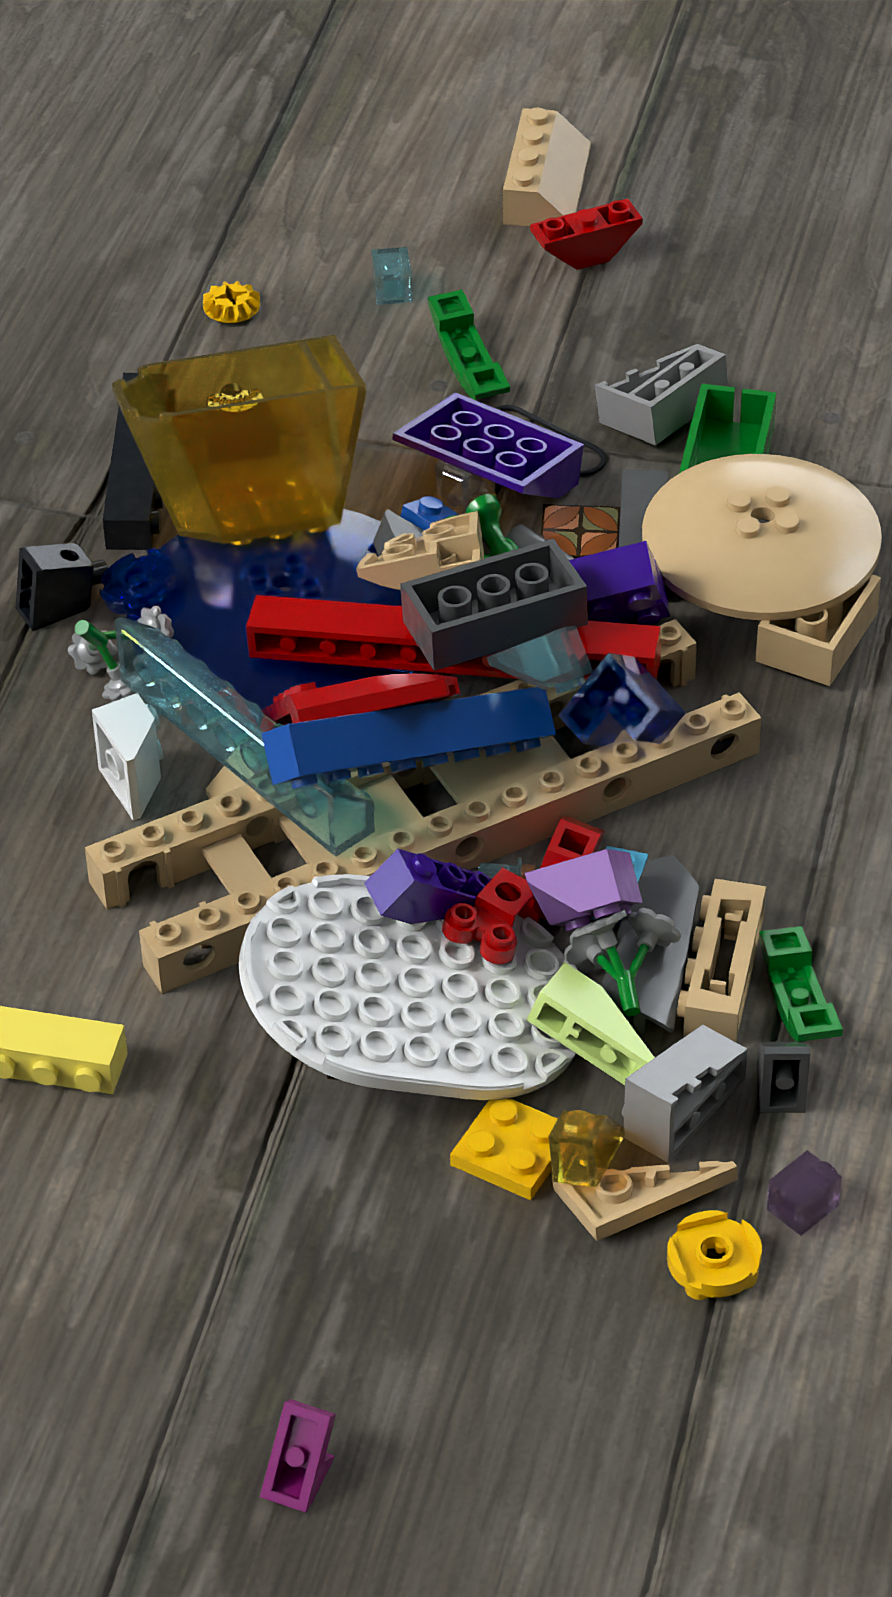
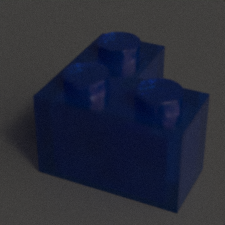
M608 653L558 716L583 744L605 746L613 743L624 729L635 741L661 744L686 712L635 657Z

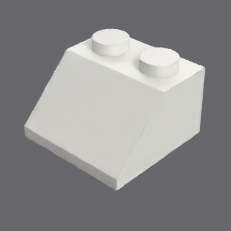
M138 693L92 709L99 770L133 821L141 818L161 779L159 760L164 758L156 733L161 728L159 717L152 706L147 707Z

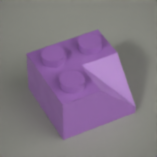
M605 849L524 873L526 881L548 923L552 926H564L566 932L575 931L590 924L589 918L592 917L601 919L625 910L627 915H630L632 912L631 906L643 903L629 852Z

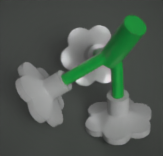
M640 908L638 912H631L627 919L628 923L635 928L634 932L640 937L637 942L639 949L628 970L624 969L616 950L615 944L618 941L612 930L620 919L627 916L625 910L606 916L573 931L570 936L571 944L564 951L565 960L569 964L575 965L582 974L588 973L593 968H603L617 982L622 1011L625 1016H635L641 1011L634 978L647 952H652L656 944L668 947L670 943H676L681 938V932L674 928L675 924L671 918L662 914H656L648 908Z

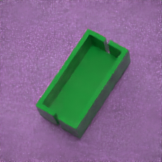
M701 383L679 473L695 465L721 457L743 454H769L775 427L777 392L743 388L740 422H733L735 387Z

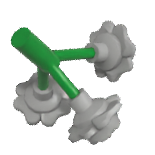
M153 606L151 609L143 608L141 610L142 618H139L137 624L132 625L129 629L100 631L86 620H80L76 623V633L72 636L74 644L68 647V654L73 657L77 670L82 671L86 668L90 675H95L100 669L107 668L106 671L111 679L104 686L105 691L102 693L104 699H111L114 702L136 693L139 696L142 695L143 685L147 677L146 671H138L137 668L125 670L120 662H115L112 656L116 655L117 647L111 640L133 637V639L139 640L141 645H146L147 651L150 654L156 651H166V642L174 635V629L171 626V619L166 614H162L159 606Z

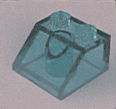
M576 626L558 629L487 657L490 666L543 690L555 687L557 694L585 685L584 676L593 673Z

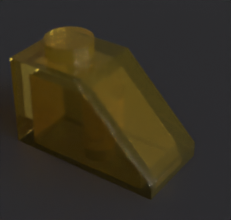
M563 1110L548 1136L553 1182L597 1188L625 1136L624 1127L607 1115L592 1114L583 1110Z

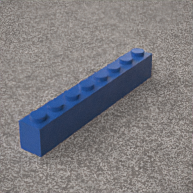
M545 686L291 723L263 732L261 735L273 785L291 782L292 790L318 784L317 778L325 777L326 784L351 779L350 772L358 771L360 779L385 773L383 767L390 766L392 773L417 768L416 761H422L423 767L427 768L448 763V756L453 755L455 763L479 758V751L484 750L486 757L511 752L510 746L514 745L517 752L533 750L541 747L540 739L556 735Z

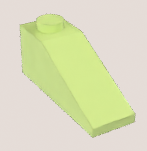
M566 962L540 991L526 1019L623 1085H625V1078L655 1058L604 988Z

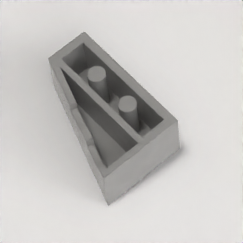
M695 344L656 360L657 367L640 374L635 368L626 372L625 380L608 386L606 381L596 384L595 392L599 423L647 443L657 445L693 419L701 383L729 387L726 355Z
M701 1025L625 1078V1102L622 1109V1116L624 1117L623 1137L669 1163L745 1080L748 1049L705 1025Z

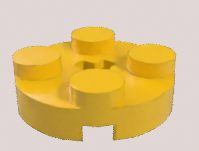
M709 1210L689 1215L677 1225V1231L672 1237L670 1236L667 1244V1264L671 1275L680 1285L685 1287V1292L689 1297L696 1300H704L709 1297H727L752 1288L756 1284L762 1260V1244L758 1233L751 1224L743 1219L740 1224L735 1220L727 1219L728 1213ZM714 1248L718 1254L726 1253L720 1259L706 1257L707 1249Z

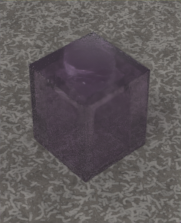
M807 1150L769 1180L767 1210L802 1236L839 1206L842 1176L838 1174L830 1163L821 1161Z

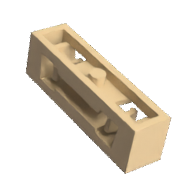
M715 879L711 896L703 895L700 921H705L704 927L696 926L692 952H696L697 957L696 959L688 958L685 984L690 985L689 991H680L677 1007V1017L684 1018L683 1036H687L701 1025H705L737 1043L759 942V931H761L764 919L766 886ZM721 928H724V939L736 941L729 971L728 996H726L727 982L713 980L720 950Z

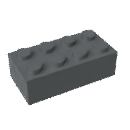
M554 538L400 583L403 622L434 671L588 625L587 586Z

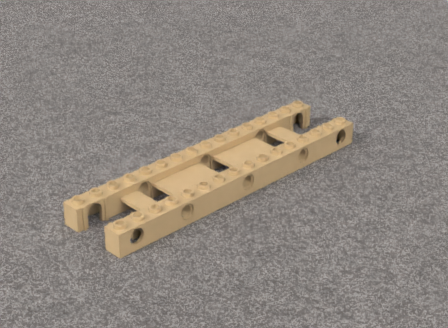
M674 619L659 625L661 626V659L659 667L671 662L670 682L674 687L677 685L683 687L687 685V681L695 679L697 643L680 623ZM519 679L480 695L545 686L555 730L565 726L570 728L584 722L603 747L570 759L553 736L540 739V748L524 752H517L514 745L510 746L511 752L486 757L484 750L479 751V758L455 763L453 755L448 756V763L427 768L423 767L422 761H416L417 768L392 773L390 766L383 767L385 773L360 779L358 771L350 772L352 778L345 781L326 784L325 777L317 778L318 784L292 790L291 782L273 785L270 775L85 847L89 883L107 910L118 905L122 908L126 906V902L130 901L128 886L130 871L156 864L157 882L161 888L167 886L170 889L175 887L174 883L213 869L230 895L207 904L205 901L200 902L197 908L159 923L152 921L149 923V927L139 930L143 966L161 994L239 963L242 942L251 919L266 905L269 898L288 886L297 887L311 883L315 877L352 874L371 876L397 848L415 854L422 853L431 859L444 863L451 862L467 870L473 869L552 837L560 819L565 816L587 823L758 754L761 716L739 692L731 696L725 694L721 696L719 701L686 714L683 712L677 713L676 718L642 730L625 710L624 706L634 702L637 704L642 703L643 699L646 698L647 689ZM735 736L729 748L722 753L711 754V748L718 739L722 741ZM439 779L457 804L423 818L403 790L420 783L426 785ZM289 838L307 864L271 878L252 849L272 841L278 843ZM200 946L201 949L211 946L210 953L201 962L194 965L183 964L185 956L193 948Z

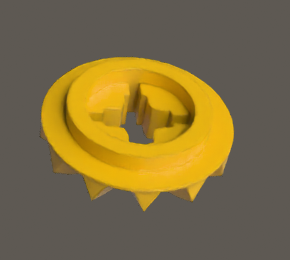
M224 281L222 286H211L210 292L203 294V310L205 314L211 319L223 323H237L250 319L259 311L261 306L259 292L254 291L251 284L242 286L239 281H236L234 284H228ZM233 299L236 302V304L233 305V303L230 302V300Z

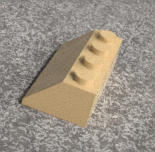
M543 108L522 109L503 187V224L530 226V224L541 222L548 218H556L577 212L591 142L558 111L545 110Z

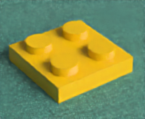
M511 1098L489 1100L450 1153V1165L531 1200L575 1138V1126Z

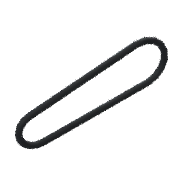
M506 404L495 408L500 411L512 410L572 440L584 444L585 447L598 453L601 458L600 463L592 469L580 470V476L593 475L605 466V453L598 446L518 406Z

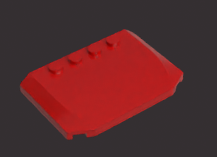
M414 673L373 676L316 688V683L310 682L290 687L284 693L278 694L279 696L273 697L274 703L261 710L262 730L266 732L291 723L445 701L461 693L457 677Z

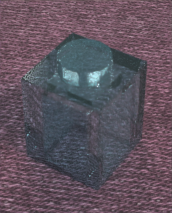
M407 247L371 250L372 281L376 304L413 302L412 272Z

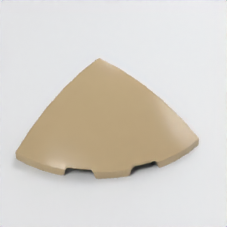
M478 511L433 522L430 524L429 529L423 531V536L415 538L414 533H404L385 542V550L382 551V555L377 557L376 553H368L359 562L356 569L358 577L381 586L401 590L400 583L484 559Z

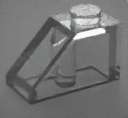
M439 460L435 464L437 498L443 502V505L455 511L458 515L466 514L468 505L475 498L485 494L495 496V482Z

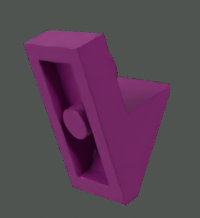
M292 1399L284 1402L260 1494L261 1498L302 1512H307L310 1509L335 1457L326 1452L336 1414Z

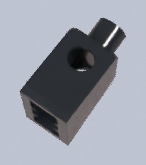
M74 543L19 548L15 608L32 631L87 611L91 606L92 586L107 583L110 580L108 565L103 559L91 562L79 545Z

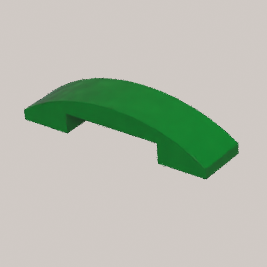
M463 289L429 296L428 305L442 348L455 376L466 393L472 399L477 400L510 392V385L499 362H492L474 325V312Z
M797 926L759 931L762 955L773 997L781 1019L791 1037L797 1042L843 1036V1028L833 1003H826L813 970L812 950L803 927Z

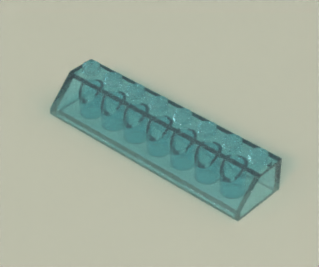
M124 617L115 620L121 681L135 693H138L142 699L336 857L375 832L374 801L367 792L357 789L347 780L326 784L325 777L317 778L318 784L292 790L291 782L273 785L261 733L283 725L272 721L256 703L247 701L236 692L228 681L221 680L209 670L202 660H196L183 649L177 640L170 639L158 628Z

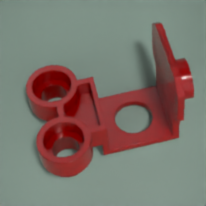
M502 867L476 896L473 907L466 903H458L447 910L442 925V932L447 939L459 944L469 943L475 939L481 942L480 953L484 959L494 964H506L513 959L518 941L513 930L516 916L518 915L523 919L530 917L539 924L541 915L535 907L536 898L527 881Z

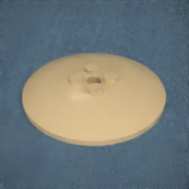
M743 454L721 457L695 465L679 473L663 485L653 496L646 509L642 525V542L647 541L654 559L661 570L664 584L670 590L692 604L711 612L751 620H782L803 617L821 612L846 600L856 593L872 575L880 556L882 539L881 526L873 506L852 483L837 473L817 464L797 458L770 454ZM758 519H765L770 522L760 523Z

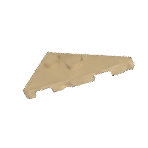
M733 1161L699 1162L700 1171L670 1173L668 1164L631 1167L627 1170H598L599 1176L597 1179L568 1181L567 1173L555 1174L552 1176L554 1191L593 1238L599 1241L737 1181L738 1170L737 1165Z

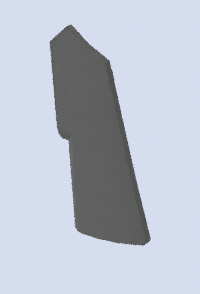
M673 854L646 862L638 881L643 903L630 907L632 912H638L640 908H648L656 914L665 915L674 921V928L681 932V938L678 942L670 943L668 947L656 944L652 952H647L634 978L641 1011L635 1016L624 1015V1017L638 1035L645 1034L650 1021L672 1033L676 1021L678 1000L698 900L699 885ZM629 915L621 920L617 934L618 943L616 944V950L625 970L629 969L639 949L637 942L640 938L634 932L635 928L628 923ZM606 972L601 986L623 1014L617 982Z

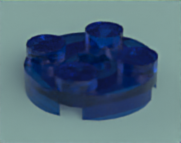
M145 549L148 554L146 556L136 558L134 553H131L113 563L103 574L101 582L104 587L102 590L99 589L107 608L116 614H130L133 619L142 618L141 610L143 608L151 609L163 601L169 594L177 591L181 585V580L177 575V569L171 557L160 549Z

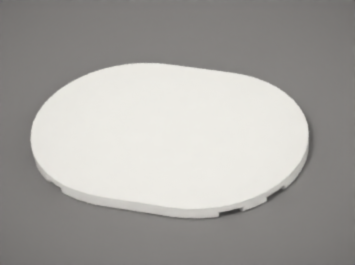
M343 874L319 876L313 878L311 883L297 887L288 886L267 900L266 905L249 923L239 954V975L243 993L251 1011L266 1032L281 1047L303 1063L326 1075L352 1084L377 1089L472 1100H499L524 1095L544 1087L564 1072L576 1055L574 1051L526 1020L540 991L565 962L569 964L565 960L563 953L552 942L554 937L530 917L523 919L517 915L515 918L513 930L518 942L513 959L506 964H494L482 957L480 953L481 942L474 939L469 943L459 944L447 939L442 932L444 919L408 924L381 916L364 884L370 876ZM569 964L570 966H572L573 968H575V969L577 970V968H576L575 965Z

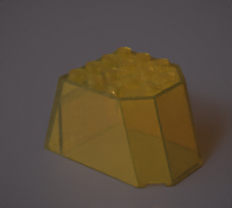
M334 334L144 364L138 368V376L125 383V380L118 379L112 383V390L179 536L224 544L245 545L251 543L256 538L269 536L270 538L281 539L290 536L292 532L304 530L323 532L328 530L330 526L341 524L367 391L366 384Z

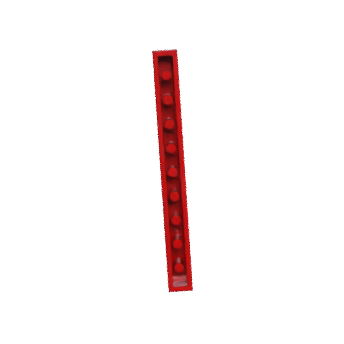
M256 595L246 624L250 658L649 690L655 689L661 659V626L588 621V625L434 671L403 622L402 606Z

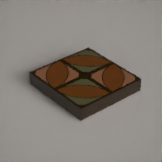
M543 504L541 537L546 540L554 538L561 550L576 559L619 547L620 507Z

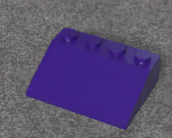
M456 392L395 431L392 436V440L522 494L559 499L579 483L584 444Z

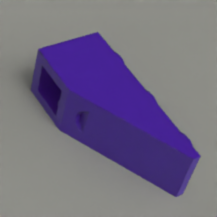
M397 848L364 884L381 916L408 924L442 920L447 910L458 903H466L473 907L476 896L491 879L480 871H470L458 867L451 862L444 863L431 859L422 853L415 854Z

